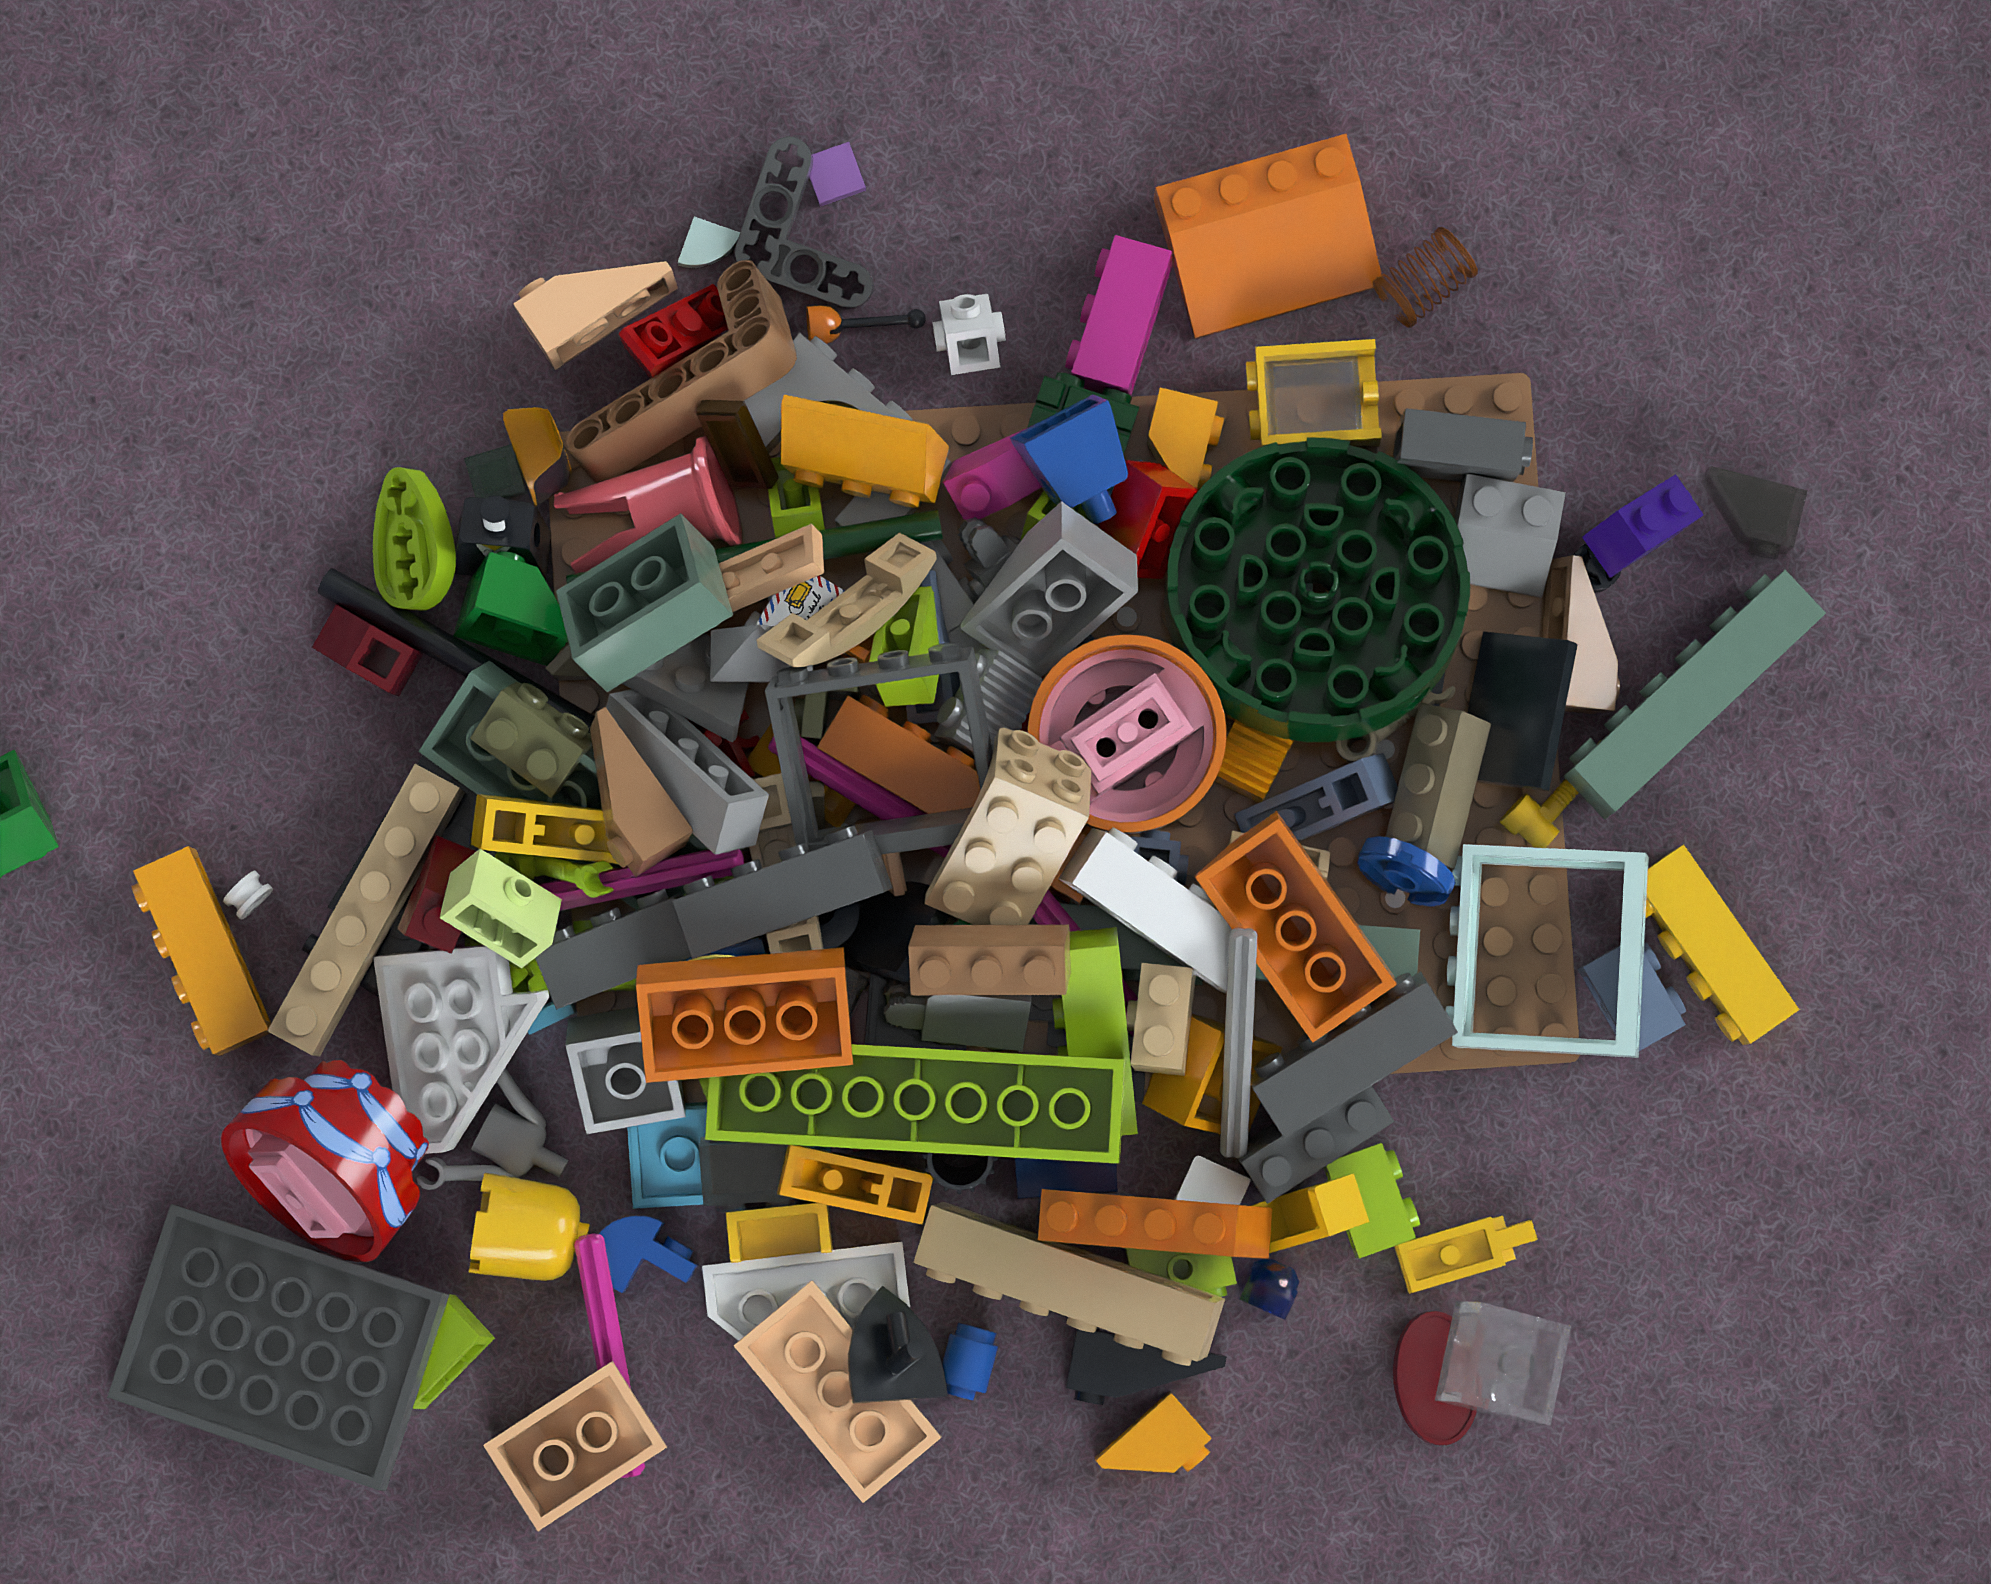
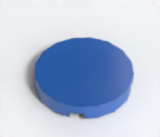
M1381 836L1367 838L1358 855V867L1370 882L1389 894L1395 895L1397 889L1409 893L1407 900L1416 905L1432 907L1445 904L1456 884L1452 872L1444 863L1430 853L1395 838Z

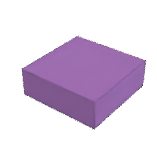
M849 142L812 154L814 159L809 179L820 207L866 191Z

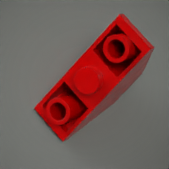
M711 284L624 327L620 331L619 336L624 348L651 379L729 330L718 289L714 284Z

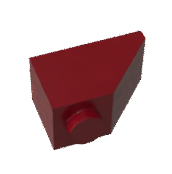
M436 835L397 928L401 933L452 954L461 931L440 919L441 909L450 873L476 852L475 850Z

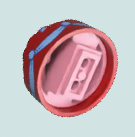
M333 1060L328 1063L322 1061L305 1080L296 1077H287L280 1080L276 1078L271 1079L224 1128L221 1135V1145L225 1158L235 1176L249 1194L291 1232L318 1249L336 1257L354 1262H369L376 1259L415 1209L419 1201L420 1190L413 1182L412 1171L425 1156L429 1146L428 1139L423 1136V1127L420 1120L406 1110L403 1100L397 1093L380 1086L376 1078L369 1072L362 1069H351L342 1060Z

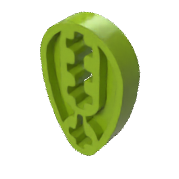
M395 467L384 478L376 508L373 531L374 576L378 590L387 603L396 608L419 611L435 607L447 594L454 578L456 551L445 507L428 477L421 470Z

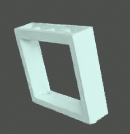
M1463 844L1462 856H1458L1455 869L1452 872L1456 882L1455 886H1461L1460 906H1452L1450 912V936H1458L1457 956H1449L1447 965V985L1455 986L1454 1006H1446L1445 1010L1458 1031L1452 1037V1046L1470 1049L1638 1058L1648 855L1641 852ZM1482 864L1624 871L1616 1040L1473 1033Z

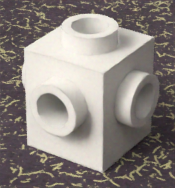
M965 294L954 299L939 301L942 321L932 322L937 352L947 351L951 375L1000 368L997 342L1006 341L1001 311L992 313L988 294L976 296Z

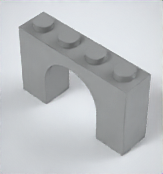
M801 333L793 340L797 353V360L793 368L781 379L744 400L768 454L781 441V403L783 395L912 421V418L895 402L890 400L885 406L873 396L871 392L875 388L874 385L856 369L852 368L849 373H846L833 362L837 354L825 342L816 336L809 341ZM947 458L941 481L946 477L951 467V461ZM872 491L870 498L855 496L835 519L836 527L903 516L913 514L918 508L892 503L889 501V494Z

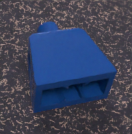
M1092 394L1010 437L1013 446L1054 504L1058 505L1062 501L1070 508L1081 504L1088 521L1093 524L1101 523L1117 513L1107 489L1126 480L1128 470L1108 400Z

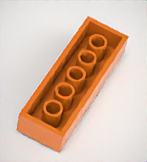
M862 695L859 701L847 696L817 746L818 749L926 814L972 808L981 791L978 774L974 770V759L952 746H949L946 753L931 745L932 740L930 738L932 735L908 720L905 721L902 727L888 719L889 714L886 707L866 695ZM1086 825L1081 830L1048 889L1052 895L1067 904H1076L1077 906L1081 904L1084 896L1058 878L1092 829Z

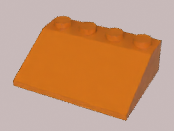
M1347 134L1155 188L1154 203L1168 250L1172 251L1174 271L1195 339L1373 289V280L1381 277L1363 190Z

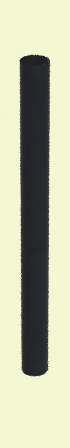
M331 568L323 577L318 588V594L466 678L472 670L488 661L492 662L519 683H528L541 690L547 696L548 704L562 714L570 713L581 719L588 726V733H590V727L595 718L593 714L407 609L393 607L384 600L382 595L338 570Z

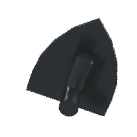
M882 1286L864 1306L852 1331L848 1350V1372L853 1404L947 1397L948 1392L944 1370L937 1347L928 1330L904 1301Z

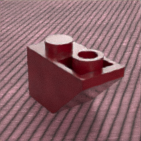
M335 605L311 647L349 671L398 697L423 655L420 651L338 605Z

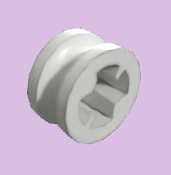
M255 870L241 879L223 900L227 906H236V915L241 920L249 916L273 890L269 884H260V875Z

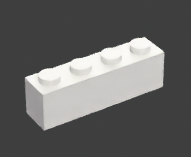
M1112 827L1109 833L1092 828L1058 879L1182 966L1193 968L1195 975L1209 985L1227 994L1228 950L1232 929L1221 913L1214 908L1215 905L1204 889L1195 884H1192L1189 890L1174 880L1178 872L1173 867L1156 856L1152 855L1150 860L1147 861L1134 852L1138 843L1120 830Z

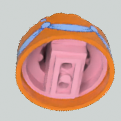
M1107 636L1095 639L1074 649L1064 656L1046 675L1037 690L1029 714L1028 733L1034 736L1039 743L1058 751H1071L1079 755L1091 768L1089 818L1085 825L1109 833L1112 827L1126 835L1147 833L1167 826L1182 817L1211 788L1218 775L1225 754V714L1217 690L1210 678L1183 651L1171 644L1147 636ZM1144 711H1151L1157 716L1158 723L1152 729H1145L1139 724L1138 716ZM1102 739L1111 740L1116 748L1115 753L1110 757H1102L1096 751V744Z

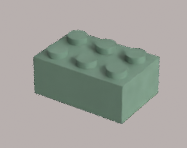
M681 513L556 590L572 658L606 692L633 678L636 674L733 616L714 546Z

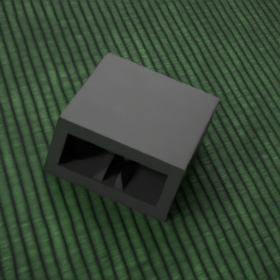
M1406 408L1396 425L1393 458L1397 460V463L1406 465L1420 477L1462 482L1467 474L1514 482L1518 475L1524 474L1525 467L1530 466L1533 437H1525L1526 422Z

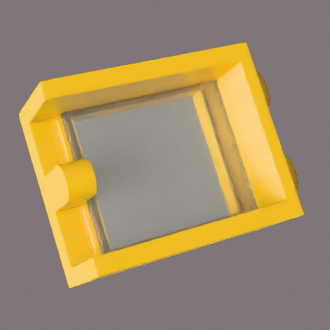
M1375 339L1255 347V361L1246 362L1247 391H1257L1258 410L1249 411L1250 439L1260 440L1261 447L1275 442L1278 445L1306 441L1307 437L1350 441L1349 445L1351 446L1366 445L1380 447L1382 433L1381 428H1379L1378 417L1379 393L1375 372Z

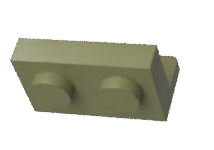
M514 682L501 690L470 739L552 798L561 790L583 755L593 748L591 734L588 733L589 728L581 719L570 713L562 714L547 703V696L541 690L528 683L520 684L519 682Z
M860 687L806 694L805 699L796 698L794 709L801 737L818 746L826 733L830 699L845 701L847 696H850L859 701Z

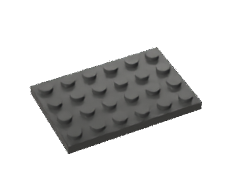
M171 1204L107 1398L379 1491H386L450 1294L198 1211Z

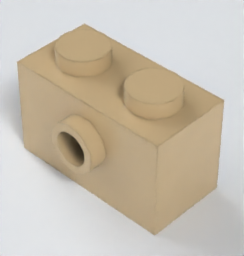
M1142 963L1138 1001L1129 1000L1126 1015L1127 1031H1134L1131 1066L1134 1071L1185 1076L1196 979L1193 968Z

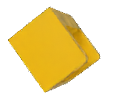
M1354 1173L1283 1194L1268 1204L1262 1201L1251 1205L1273 1208L1269 1253L1325 1238L1369 1222Z
M815 1202L725 1212L731 1263L820 1251L821 1253H830L833 1250L829 1206L826 1204Z

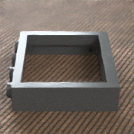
M943 643L930 647L927 654L908 656V651L896 650L879 655L877 657L878 661L858 664L856 658H843L828 663L827 669L807 671V666H791L779 670L777 676L772 677L765 689L796 845L807 842L810 851L829 845L826 838L827 834L853 825L818 829L792 696L958 672L981 790L989 770L993 750L973 647L959 649L958 643ZM972 808L855 824L858 834L869 830L873 831L881 855L952 845Z

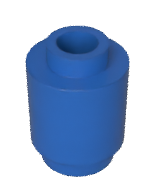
M958 1323L955 1334H949L942 1361L948 1394L974 1400L976 1391L987 1392L998 1346L994 1345L996 1332Z

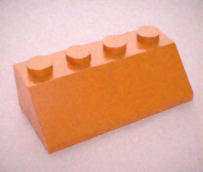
M1277 811L1235 839L1195 875L1196 880L1231 929L1239 927L1243 929L1251 928L1258 934L1256 964L1312 1043L1397 985L1390 969Z
M844 947L637 966L636 993L646 1083L853 1065Z

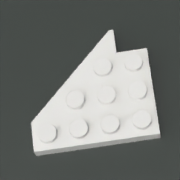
M484 945L456 947L452 954L435 949L384 954L373 957L392 1090L403 1100L406 1110L420 1120L423 1127V1136L429 1141L425 1154L442 1153L452 1150L456 1147L549 998L548 990L513 993L509 961Z
M903 1242L836 1249L830 1253H821L820 1251L702 1266L708 1317L738 1341L812 1280L852 1328H854L864 1306L882 1286L910 1307Z

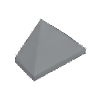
M759 624L711 630L710 681L770 682L772 677L777 676L779 670L791 667L787 663L759 649L756 640L774 626ZM813 665L807 666V671H813Z

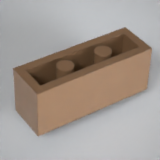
M1069 924L915 925L908 946L911 995H1066L1071 975Z

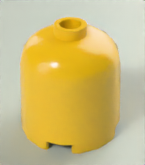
M485 1172L480 1190L483 1192L480 1211H477L475 1218L469 1273L540 1281L554 1280L563 1276L571 1267L576 1252L575 1241L580 1236L588 1234L589 1223L580 1222V1205L576 1197L568 1189L557 1185Z

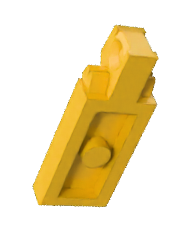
M1501 1215L1494 1218L1489 1216L1418 1237L1396 1245L1394 1248L1407 1291L1410 1294L1505 1266V1262L1516 1259L1513 1247L1538 1239L1532 1220L1506 1227L1504 1217Z

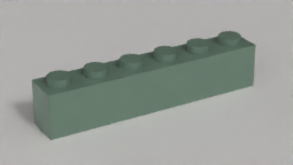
M1786 570L1782 571L1773 580L1766 574L1757 580L1744 593L1750 601L1739 612H1736L1731 606L1709 626L1715 634L1706 643L1701 645L1697 639L1691 642L1674 658L1680 665L1668 678L1662 672L1657 674L1639 691L1645 698L1641 704L1633 711L1627 705H1624L1604 724L1610 731L1609 734L1598 744L1589 738L1569 757L1574 766L1564 777L1604 820L1627 802L1826 614Z

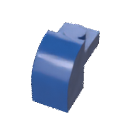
M650 1216L624 1217L612 1222L599 1233L604 1237L612 1286L621 1293L626 1292L644 1259L685 1283L689 1282L699 1265L690 1260L694 1251L667 1236L663 1244L655 1240L665 1222Z

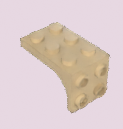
M1000 728L994 738L993 755L984 784L969 816L926 892L925 904L973 925H1028L1089 818L1091 768L1079 755L1071 751H1058L1039 743L1034 736L1025 731H1012L1007 728Z

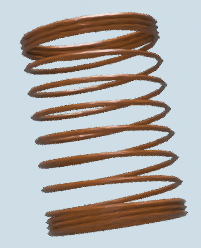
M1438 227L1434 230V233H1431V238L1438 250L1429 241H1422L1430 257L1417 246L1414 247V250L1425 267L1427 265L1420 257L1417 249L1435 267L1444 283L1442 281L1440 283L1448 290L1447 296L1440 293L1434 280L1422 264L1413 255L1406 253L1407 260L1414 271L1418 273L1409 256L1416 261L1429 277L1435 289L1431 288L1439 295L1440 302L1433 301L1414 271L1405 262L1398 260V265L1406 278L1410 280L1400 262L1418 280L1427 296L1423 295L1430 301L1432 309L1425 308L1405 277L1394 267H1389L1390 273L1398 285L1402 287L1392 269L1414 293L1418 302L1416 300L1415 302L1422 308L1423 316L1415 313L1404 293L1389 276L1383 273L1381 277L1373 280V287L1381 301L1384 302L1386 298L1388 299L1382 289L1383 287L1402 308L1407 318L1401 313L1396 318L1408 328H1412L1417 324V317L1425 318V310L1431 312L1434 309V304H1442V297L1449 298L1450 290L1458 291V283L1464 285L1467 282V277L1473 278L1478 274V268L1470 253L1444 227ZM1443 236H1445L1460 252V254L1463 256L1468 266L1470 267V270L1461 262H1459L1455 254L1452 252V250L1445 242ZM1425 242L1436 251L1452 274V276L1450 274L1448 276L1455 281L1456 289L1448 286L1444 276L1431 260V258L1433 260L1435 258L1428 250ZM1449 250L1458 263L1459 267L1457 266L1456 269L1464 275L1465 282L1462 283L1456 279L1451 267L1440 252L1444 254L1443 251ZM1384 276L1397 288V290L1389 282L1385 280Z

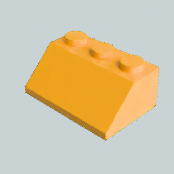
M783 395L781 403V464L794 474L793 480L795 482L816 488H823L824 481L842 485L841 491L863 498H870L872 491L889 494L890 502L911 508H918L920 501L935 504L949 445L929 424Z

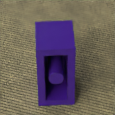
M1675 474L1617 510L1582 536V538L1611 578L1675 537L1704 514Z

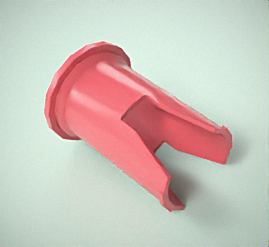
M707 436L696 439V447L693 448L690 454L565 494L560 492L554 495L555 509L566 508L569 514L629 510L635 528L616 533L571 562V567L575 574L589 571L680 513L708 541L719 538L724 542L726 541L730 546L742 543V526L736 498Z

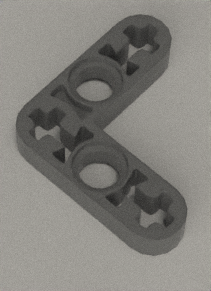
M786 136L779 138L771 145L767 153L735 249L737 262L742 260L752 261V257L745 254V250L748 244L756 246L759 242L762 232L752 231L753 223L756 220L767 228L781 229L778 239L768 234L765 249L771 252V258L769 262L760 261L757 266L766 280L843 307L856 308L864 305L869 301L874 290L873 278L867 269L856 263L788 240L812 170L814 158L809 146L797 137ZM791 145L798 147L797 155L804 159L801 168L793 166L787 178L789 182H797L794 192L780 184L767 183L771 173L778 178L781 177L784 164L777 160V156L780 151L788 152ZM780 192L787 199L788 211L779 220H768L761 212V201L768 193ZM802 255L813 257L819 267L817 277L807 284L795 281L791 274L793 261ZM828 262L837 264V267L832 272L834 275L849 278L852 271L859 273L858 282L865 285L862 295L854 293L850 300H846L843 298L844 289L828 283V293L820 292L819 288L827 277Z

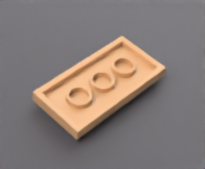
M812 1280L738 1341L734 1347L861 1502L864 1503L942 1436L912 1400L853 1404L848 1372V1350L853 1328Z

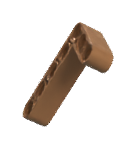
M742 260L732 264L722 273L717 282V289L729 330L727 333L580 421L568 433L565 439L566 449L594 482L599 483L624 474L700 428L701 423L695 410L702 400L744 401L781 379L793 368L797 360V353L781 298L752 261Z

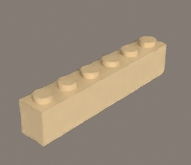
M414 764L270 1025L268 1032L310 1055L321 1056L369 969L373 957L376 956L418 880L436 835L442 836L465 792L461 788Z
M946 1202L931 1205L913 1262L926 1267V1275L933 1279L946 1283H955L956 1278L970 1282L974 1284L972 1291L984 1297L1001 1300L1004 1294L1021 1300L1019 1307L1025 1311L1041 1316H1048L1049 1311L1068 1317L1066 1324L1071 1327L1092 1333L1096 1331L1097 1327L1115 1333L1113 1340L1122 1345L1143 1349L1145 1343L1162 1349V1358L1186 1366H1190L1192 1360L1198 1362L1208 1356L1225 1302V1298L1062 1242L1038 1241V1234Z

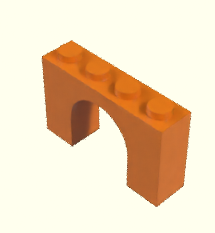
M1042 1189L1038 1241L1269 1259L1273 1208Z

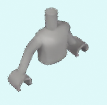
M505 1067L496 1082L520 1115L514 1114L496 1103L471 1148L472 1151L492 1160L498 1166H447L442 1159L432 1157L425 1161L438 1169L439 1180L432 1182L423 1176H417L416 1179L418 1185L423 1189L434 1190L445 1181H482L485 1172L519 1178L525 1175L533 1165L560 1178L569 1160L543 1147L547 1135L545 1129L546 1120L541 1112L526 1098Z

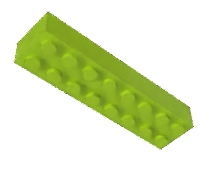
M852 1044L853 1065L709 1077L705 1140L1120 1163L1126 1062L1124 1059Z

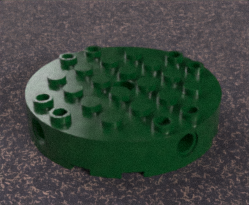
M1307 437L1306 441L1281 445L1275 442L1251 450L1234 459L1205 482L1192 498L1181 517L1170 547L1164 584V608L1166 623L1173 646L1191 657L1207 674L1217 690L1225 713L1251 728L1283 739L1302 742L1341 741L1369 734L1399 720L1426 698L1440 681L1455 652L1468 613L1470 572H1468L1463 549L1464 542L1457 524L1444 502L1418 474L1406 465L1397 463L1396 459L1381 451L1376 454L1366 449L1349 445L1350 441ZM1306 584H1321L1327 588L1329 593L1318 594L1312 591L1308 592Z

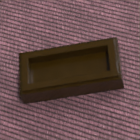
M702 400L695 413L729 486L734 488L772 489L779 476L745 401Z

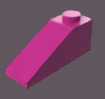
M1024 430L952 462L943 483L963 520L974 517L978 519L984 518L1011 506L1042 487L1010 440V437Z

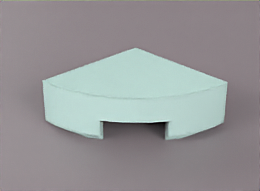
M694 217L678 260V266L700 268L721 260L734 250L740 232Z

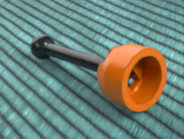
M807 306L808 340L811 341L816 336L826 344L833 343L840 336L841 331L848 328L908 324L911 328L918 329L925 324L926 316L923 311L913 309L907 315L842 319L838 312L831 307Z

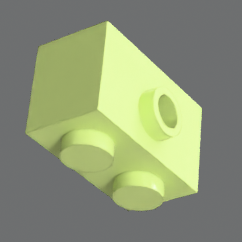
M479 849L450 873L440 919L520 968H523L552 945L562 899L487 852Z

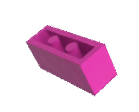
M1118 235L1114 236L1110 250L1102 248L1095 269V277L1101 278L1096 296L1092 294L1086 296L1080 317V322L1085 323L1086 327L1081 341L1073 339L1065 368L1072 370L1071 375L1085 381L1084 389L1102 394L1104 388H1111L1132 396L1173 267L1171 250Z

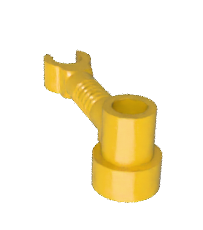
M1565 778L1541 806L1530 795L1525 793L1506 811L1499 822L1514 836L1519 833L1534 848H1546L1560 832L1552 823L1579 792Z

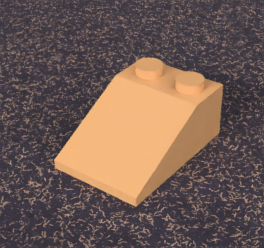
M667 261L557 275L548 281H545L544 278H539L525 286L518 294L521 299L513 304L522 322L556 370L678 289L671 267Z
M613 1361L483 1445L537 1531L667 1448L664 1440Z

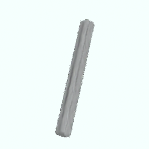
M1239 927L1232 929L1230 932L1228 950L1220 1152L1227 1158H1241L1247 1154L1258 934L1254 929Z

